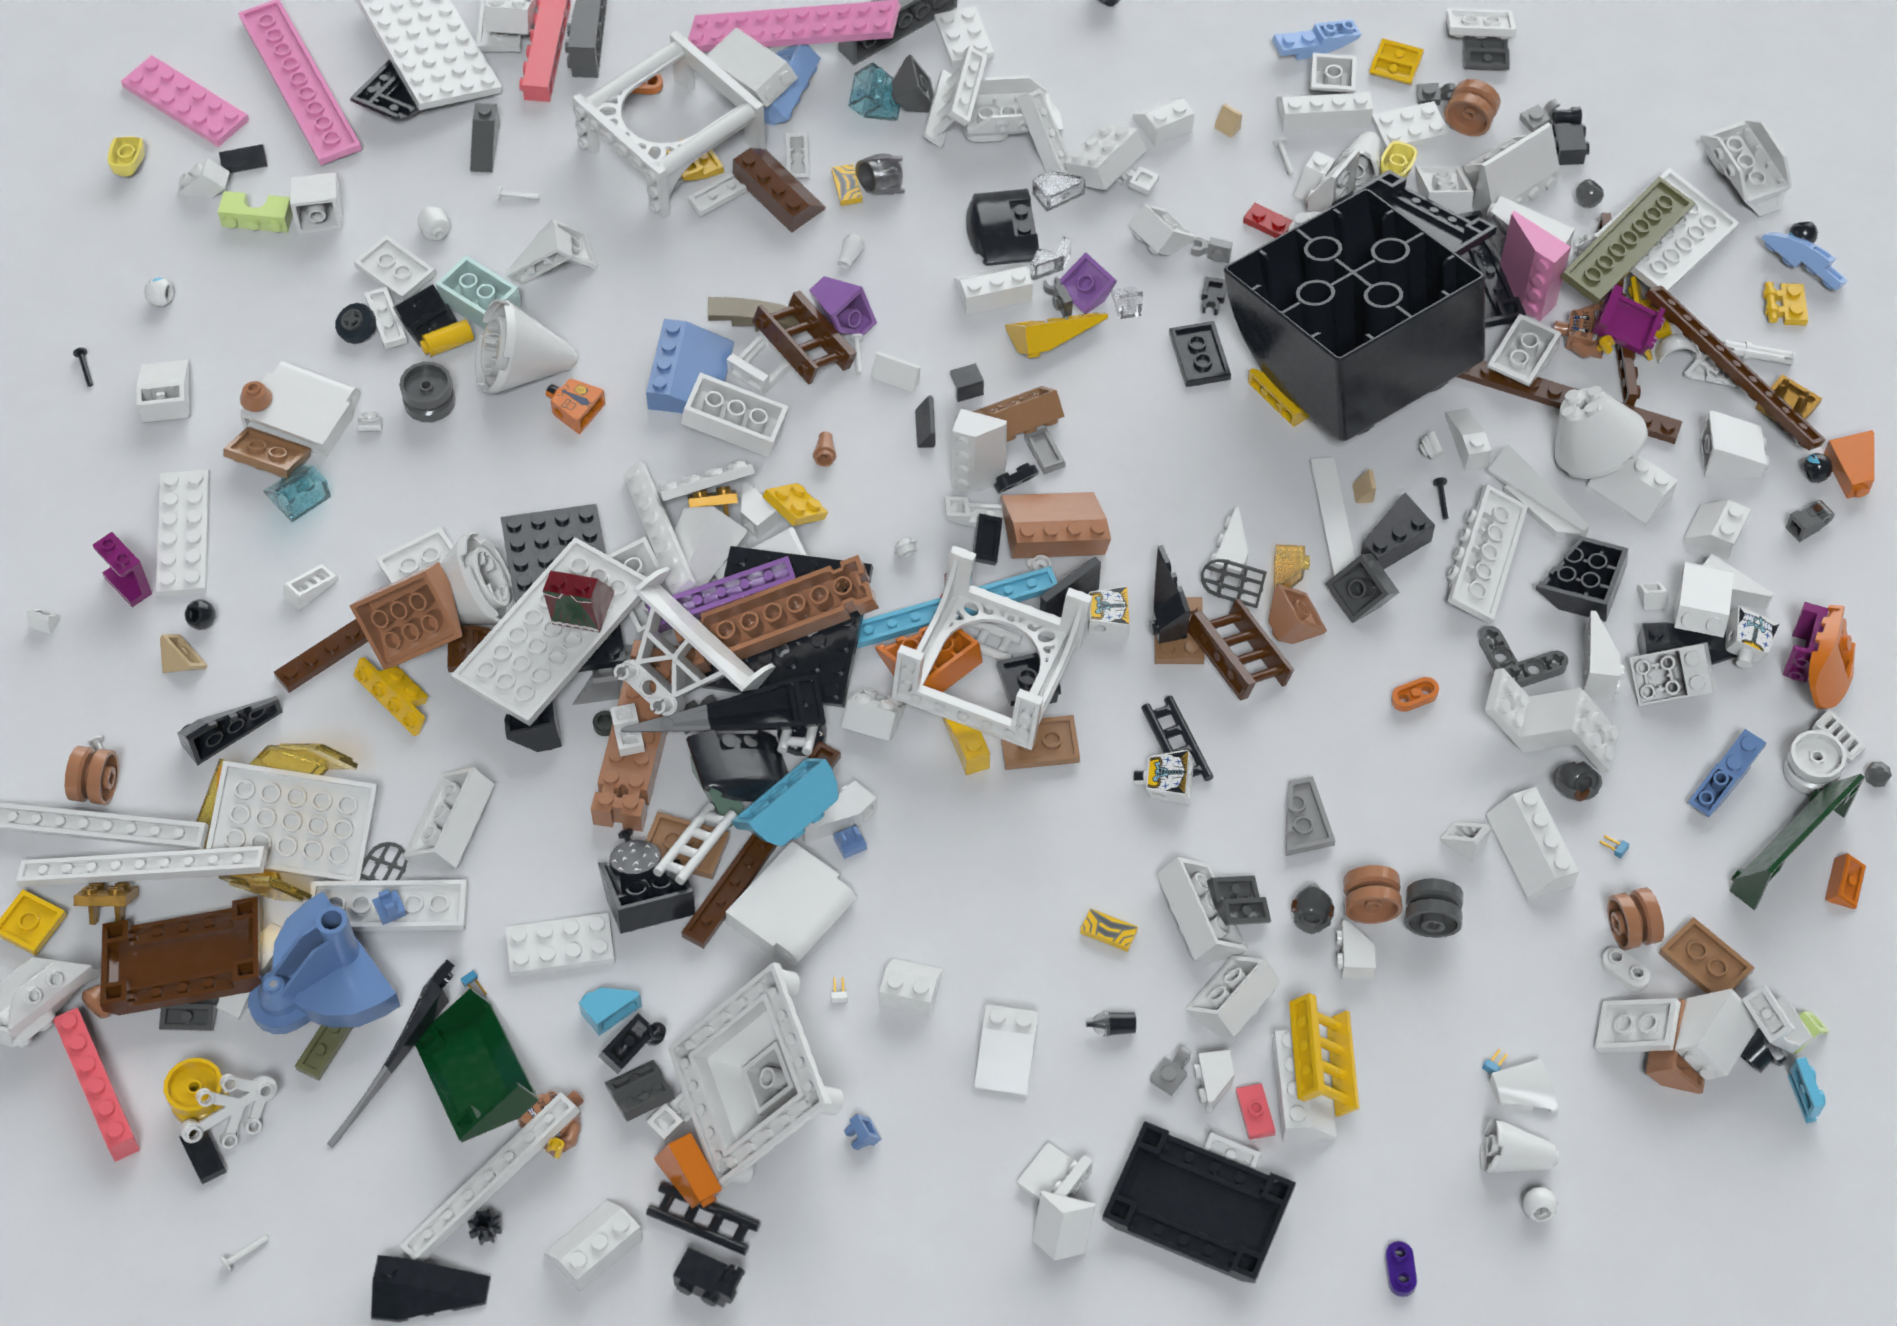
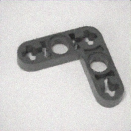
M1487 626L1480 633L1479 645L1492 669L1495 671V669L1504 668L1511 677H1516L1515 681L1521 688L1559 676L1566 671L1568 657L1562 651H1551L1518 662L1498 628ZM1503 654L1508 660L1506 662H1499L1495 659V655ZM1536 666L1540 669L1541 673L1531 674L1527 668Z

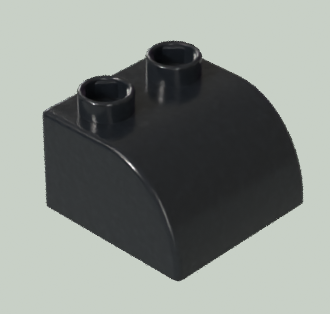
M1369 189L1359 191L1224 268L1225 284L1234 318L1256 363L1268 379L1288 399L1340 441L1344 442L1356 435L1368 432L1376 423L1429 392L1441 389L1448 381L1481 363L1485 358L1484 274Z

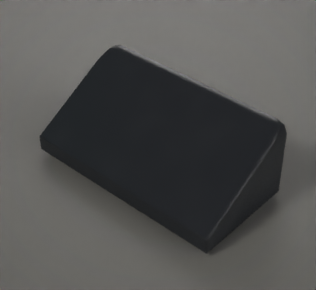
M930 395L915 410L918 448H933L936 445L934 401L932 395Z

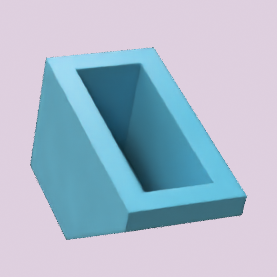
M602 987L594 992H588L579 1001L581 1015L599 1036L642 1007L640 994L637 991Z

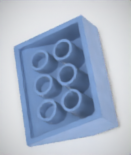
M664 319L646 390L648 409L683 413L700 373L725 382L728 373L727 358L732 354L734 341L687 321Z

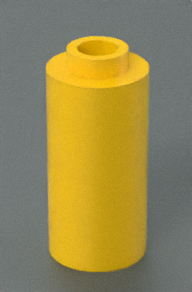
M463 319L422 335L420 346L424 354H429L430 357L474 341V335L468 321Z

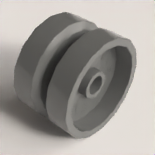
M420 362L410 366L400 377L399 386L406 413L411 418L420 422H435L449 415L454 408L455 394L449 371L444 366L435 362Z
M1430 878L1415 881L1407 887V907L1404 924L1408 930L1414 934L1432 938L1448 937L1461 930L1463 891L1460 886L1444 879Z

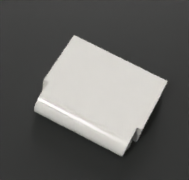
M282 361L272 374L268 372L261 382L272 393L271 404L259 412H251L243 408L240 412L243 427H251L311 448L312 454L327 458L354 417L353 410L358 403L360 391L358 388Z
M791 841L727 909L726 921L729 926L773 958L779 955L788 963L797 965L857 900V897L850 887L840 881L839 873L794 841Z

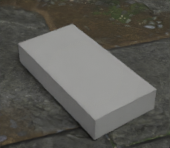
M1046 427L1033 433L1025 434V441L1044 475L1065 468L1066 462Z

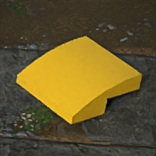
M1382 38L1369 74L1411 85L1424 54V49Z
M711 149L695 160L683 172L681 177L687 181L709 178L724 173V166Z

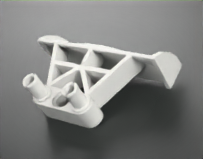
M668 567L655 571L633 589L651 609L637 658L618 664L614 668V676H620L618 680H625L650 704L651 711L656 710L655 714L669 716L683 711L686 706L685 695L723 677L728 678L742 692L758 689L775 669L776 666L771 663L762 667L757 672H753L660 585L671 572V569ZM661 617L685 639L678 649L658 632ZM654 644L666 655L650 657ZM694 647L719 671L706 677L685 656ZM672 659V685L649 663ZM685 673H687L695 681V683L685 687ZM651 681L656 684L655 693L650 690L649 685Z

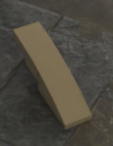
M708 297V321H731L732 326H755L752 321L759 305L762 304L769 313L788 306L752 299ZM793 315L777 321L784 329L799 324ZM755 326V332H759V329Z

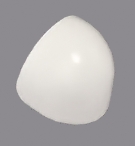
M1671 334L1665 337L1656 349L1657 363L1661 364L1666 355L1680 349H1689L1693 359L1696 360L1698 358L1696 344L1683 334Z

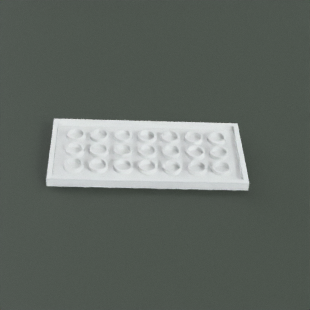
M356 0L419 110L502 93V85L479 47H476L475 40L451 0Z
M575 537L451 674L452 680L530 726L641 600L633 589L647 577ZM550 570L597 578L614 590V595L600 633L552 624L543 594V588Z

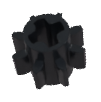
M490 1209L481 1213L476 1211L474 1219L468 1220V1226L472 1229L469 1232L470 1238L474 1239L477 1237L480 1245L489 1241L495 1243L494 1238L496 1234H502V1229L498 1225L501 1222L500 1216L492 1217Z

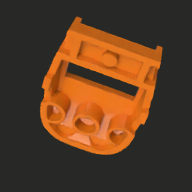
M1843 605L1828 606V616L1824 617L1821 622L1822 627L1825 628L1823 632H1817L1815 638L1816 643H1819L1818 651H1812L1809 665V686L1817 709H1828L1837 706L1847 693L1854 676L1856 644L1852 642L1851 636L1847 634V622L1844 618L1845 607Z

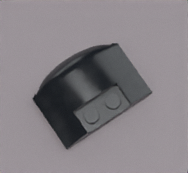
M390 59L350 97L351 102L394 120L408 118L421 111L417 108Z
M1028 189L974 194L967 209L966 231L974 253H979L984 258L983 264L991 266L1040 261L1038 235L1036 234L1031 197Z
M710 730L686 738L703 790L709 792L710 787L722 792L721 797L754 802L788 774L782 753L777 751V739L768 732L758 730L756 734H716L715 730Z

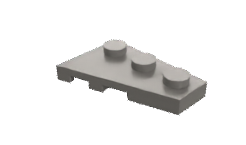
M1314 777L1289 781L1286 856L1335 846L1336 840Z

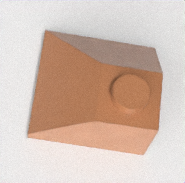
M1279 584L1275 587L1268 619L1275 639L1280 642L1295 644L1327 632L1307 593Z

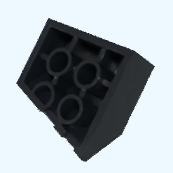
M1581 536L1566 552L1563 560L1549 571V575L1545 580L1538 583L1536 590L1559 610L1589 617L1591 611H1596L1601 621L1606 622L1627 567L1629 548Z
M679 859L673 861L674 863L681 865ZM598 862L606 899L621 934L682 919L696 913L694 893L688 879L683 885H680L675 880L677 874L665 871L661 877L653 874L646 879L629 881L623 879V876L618 875L617 877L614 875L610 866H607V862Z

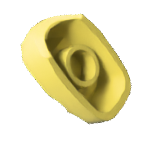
M133 136L114 137L108 152V164L114 174L123 177L131 176L139 168L145 154L143 138Z
M1401 141L1391 142L1382 154L1379 175L1391 170L1407 178L1417 156L1416 148Z

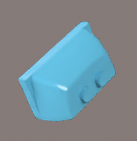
M806 758L731 820L732 824L736 829L749 830L762 841L777 846H784L792 838H799L805 833L806 830L804 828L822 819L825 815L823 812L838 800V785L831 766L826 759Z

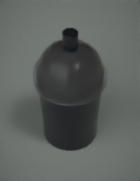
M1102 1011L1094 1016L1093 1022H1086V1027H1093L1095 1033L1103 1037L1136 1033L1137 1027L1135 1012Z

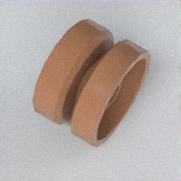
M1477 79L1461 81L1455 87L1452 97L1445 107L1444 116L1447 123L1457 132L1467 136L1485 134L1490 129L1493 119L1500 108L1501 100L1499 94L1486 82Z
M75 747L70 754L65 772L64 786L67 799L83 803L89 799L92 804L105 806L109 804L114 796L119 776L117 753L107 749H99L95 752L91 747Z
M1367 865L1349 871L1343 878V892L1346 896L1344 901L1345 914L1347 917L1363 924H1378L1398 917L1403 908L1402 896L1399 893L1401 885L1398 872L1390 867L1381 865Z
M1644 887L1630 892V895L1624 892L1609 896L1607 901L1608 921L1614 939L1622 950L1638 948L1641 943L1650 945L1662 942L1664 937L1663 916L1656 896L1649 888Z

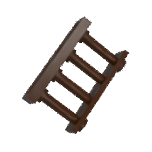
M800 290L793 292L788 307L769 313L761 304L756 310L752 321L754 325L808 385L813 383L818 368L834 362L843 371L851 367L857 352ZM793 315L799 324L784 329L777 322ZM807 331L814 338L798 345L791 336ZM821 346L828 355L812 360L805 352Z
M1240 599L1235 600L1228 615L1213 620H1208L1202 611L1193 613L1188 625L1189 634L1240 701L1250 696L1257 682L1275 677L1282 687L1287 685L1294 672L1293 667ZM1234 623L1241 632L1222 638L1216 629ZM1248 641L1254 651L1236 656L1230 649V646ZM1261 659L1268 668L1250 674L1243 664Z

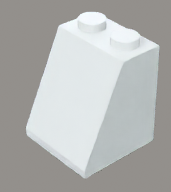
M336 172L291 178L290 206L298 234L343 228L340 187Z
M1709 411L1700 437L1704 477L1762 478L1764 470L1769 467V456L1765 455L1767 440L1766 436L1762 435V427L1716 411Z
M1685 562L1674 603V628L1724 638L1730 614L1734 571Z
M1733 989L1690 997L1686 1001L1675 1051L1704 1080L1724 1077L1729 1074L1759 1026L1742 999Z

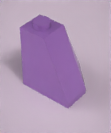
M823 276L809 289L817 309L839 333L862 334L864 336L877 323L862 286Z

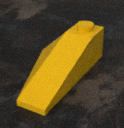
M1097 312L1068 316V319L1048 318L1047 323L1034 320L1005 324V329L1017 352L1027 354V358L1040 357V352L1050 351L1108 318V313Z

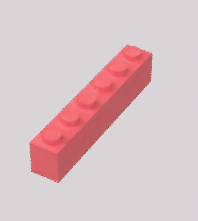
M537 0L538 13H534L535 28L530 31L531 45H527L526 51L528 60L523 63L524 78H520L519 90L523 91L524 100L551 101L571 7L570 0Z
M78 1007L53 1019L114 1161L116 1162L140 1151Z

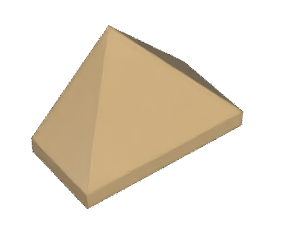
M180 634L161 635L160 647L163 673L204 670L207 668L208 665Z

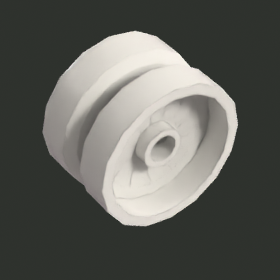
M1810 730L1799 734L1792 742L1784 762L1783 771L1786 780L1801 793L1812 795L1817 789L1821 791L1827 784L1839 780L1847 759L1845 747L1838 738L1828 732Z

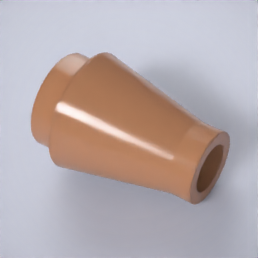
M826 431L819 434L813 452L815 462L824 467L830 466L836 459L833 436L830 432Z

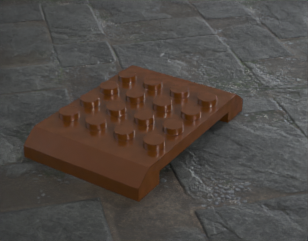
M258 896L232 901V908L132 926L128 919L102 924L100 1006L103 1012L115 1015L142 1012L248 993L261 984L260 901Z

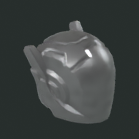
M881 153L864 158L856 163L855 172L857 178L867 193L894 194L905 192V189L901 188L903 171L900 162L903 160V156Z

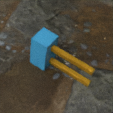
M1604 835V838L1619 846L1614 848L1601 840L1599 841V843L1614 850V855L1620 859L1629 849V843L1624 840L1619 843Z
M474 970L460 979L463 986H468L469 988H472L470 984L475 981L482 992L487 995L477 981L478 976Z
M1499 1049L1491 1060L1487 1059L1482 1069L1490 1074L1500 1071V1065L1508 1054L1506 1053L1497 1065L1493 1060L1501 1051Z

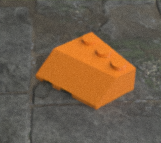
M928 626L919 629V633L906 638L904 635L898 637L896 642L884 646V644L875 647L893 676L895 674L897 652L900 646L904 645L916 650ZM962 629L955 631L945 642L924 686L944 692L982 663L979 642Z

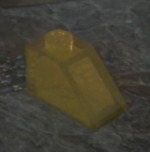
M1276 544L1274 555V590L1278 584L1293 588L1303 580L1304 571L1309 570L1310 556L1305 555V546Z

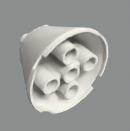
M1600 386L1570 390L1565 394V400L1560 407L1555 460L1561 470L1563 469L1568 472L1569 476L1575 478L1591 479L1614 473L1623 468L1622 464L1633 456L1635 459L1645 446L1648 437L1645 421L1638 413L1604 392Z

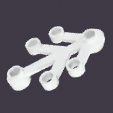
M225 1074L220 1079V1086L224 1091L233 1092L239 1089L247 1091V1093L240 1097L214 1093L207 1088L198 1090L196 1100L201 1106L207 1107L215 1104L223 1107L199 1122L194 1119L185 1120L179 1128L181 1137L187 1143H195L202 1138L204 1131L229 1117L225 1131L220 1135L219 1140L224 1148H234L238 1143L236 1132L244 1108L252 1102L250 1115L244 1120L243 1127L251 1135L257 1134L261 1130L262 1124L259 1119L264 1104L271 1100L277 1092L275 1080L266 1075L258 1076L251 1081L235 1078L232 1074ZM227 1080H233L230 1086H225ZM268 1086L266 1092L260 1093L263 1087ZM204 1094H209L207 1100L201 1101V1097ZM256 1122V1126L249 1129L250 1123ZM192 1130H197L195 1135L189 1136ZM227 1137H233L231 1142L225 1143Z

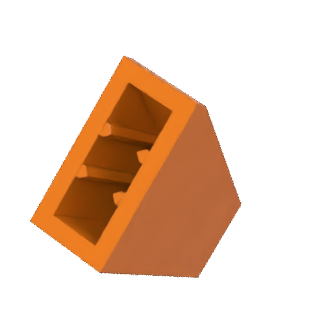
M1873 430L1829 440L1824 455L1831 459L1832 472L1846 498L1863 497L1869 494L1875 480Z
M691 1132L667 1144L654 1158L656 1164L692 1209L700 1204L702 1208H705L717 1201L715 1196L722 1191V1188Z

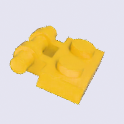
M1766 282L1764 284L1763 298L1767 303L1765 314L1768 316L1769 322L1776 323L1778 318H1783V325L1807 326L1809 319L1804 284L1781 283L1779 290H1776L1773 282ZM1776 301H1780L1781 306H1778Z

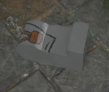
M1818 500L1802 511L1797 510L1791 513L1785 528L1801 542L1830 523L1835 514L1822 500ZM1796 525L1802 529L1801 532L1797 531Z

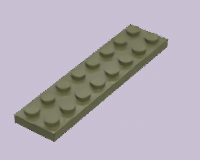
M1659 176L1563 271L1560 278L1594 304L1598 305L1608 295L1615 284L1617 285L1693 208L1695 202Z

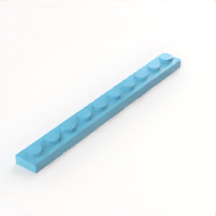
M1051 566L979 586L978 588H983L997 595L1021 602L1043 595L1058 583ZM941 598L862 620L857 649L917 632L919 629L928 626L939 606ZM964 608L966 613L971 616L978 614L977 611Z

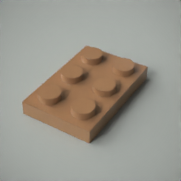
M246 427L223 448L224 457L288 478L311 454V448L251 427Z
M1186 597L1190 609L1189 621L1193 613L1203 612L1202 597ZM1189 632L1185 639L1158 644L1156 635H1154L1155 664H1204L1205 654Z
M1074 715L1042 718L1032 750L1001 739L1005 770L1080 763Z
M657 812L645 841L651 842L658 847L662 860L692 821ZM702 825L699 829L712 832L715 828ZM724 832L692 874L713 880L730 839V832ZM692 837L687 846L699 849L704 841ZM679 854L675 860L679 859L681 865L685 866L691 858Z
M1694 917L1659 951V955L1706 994L1727 989L1735 990L1755 968Z

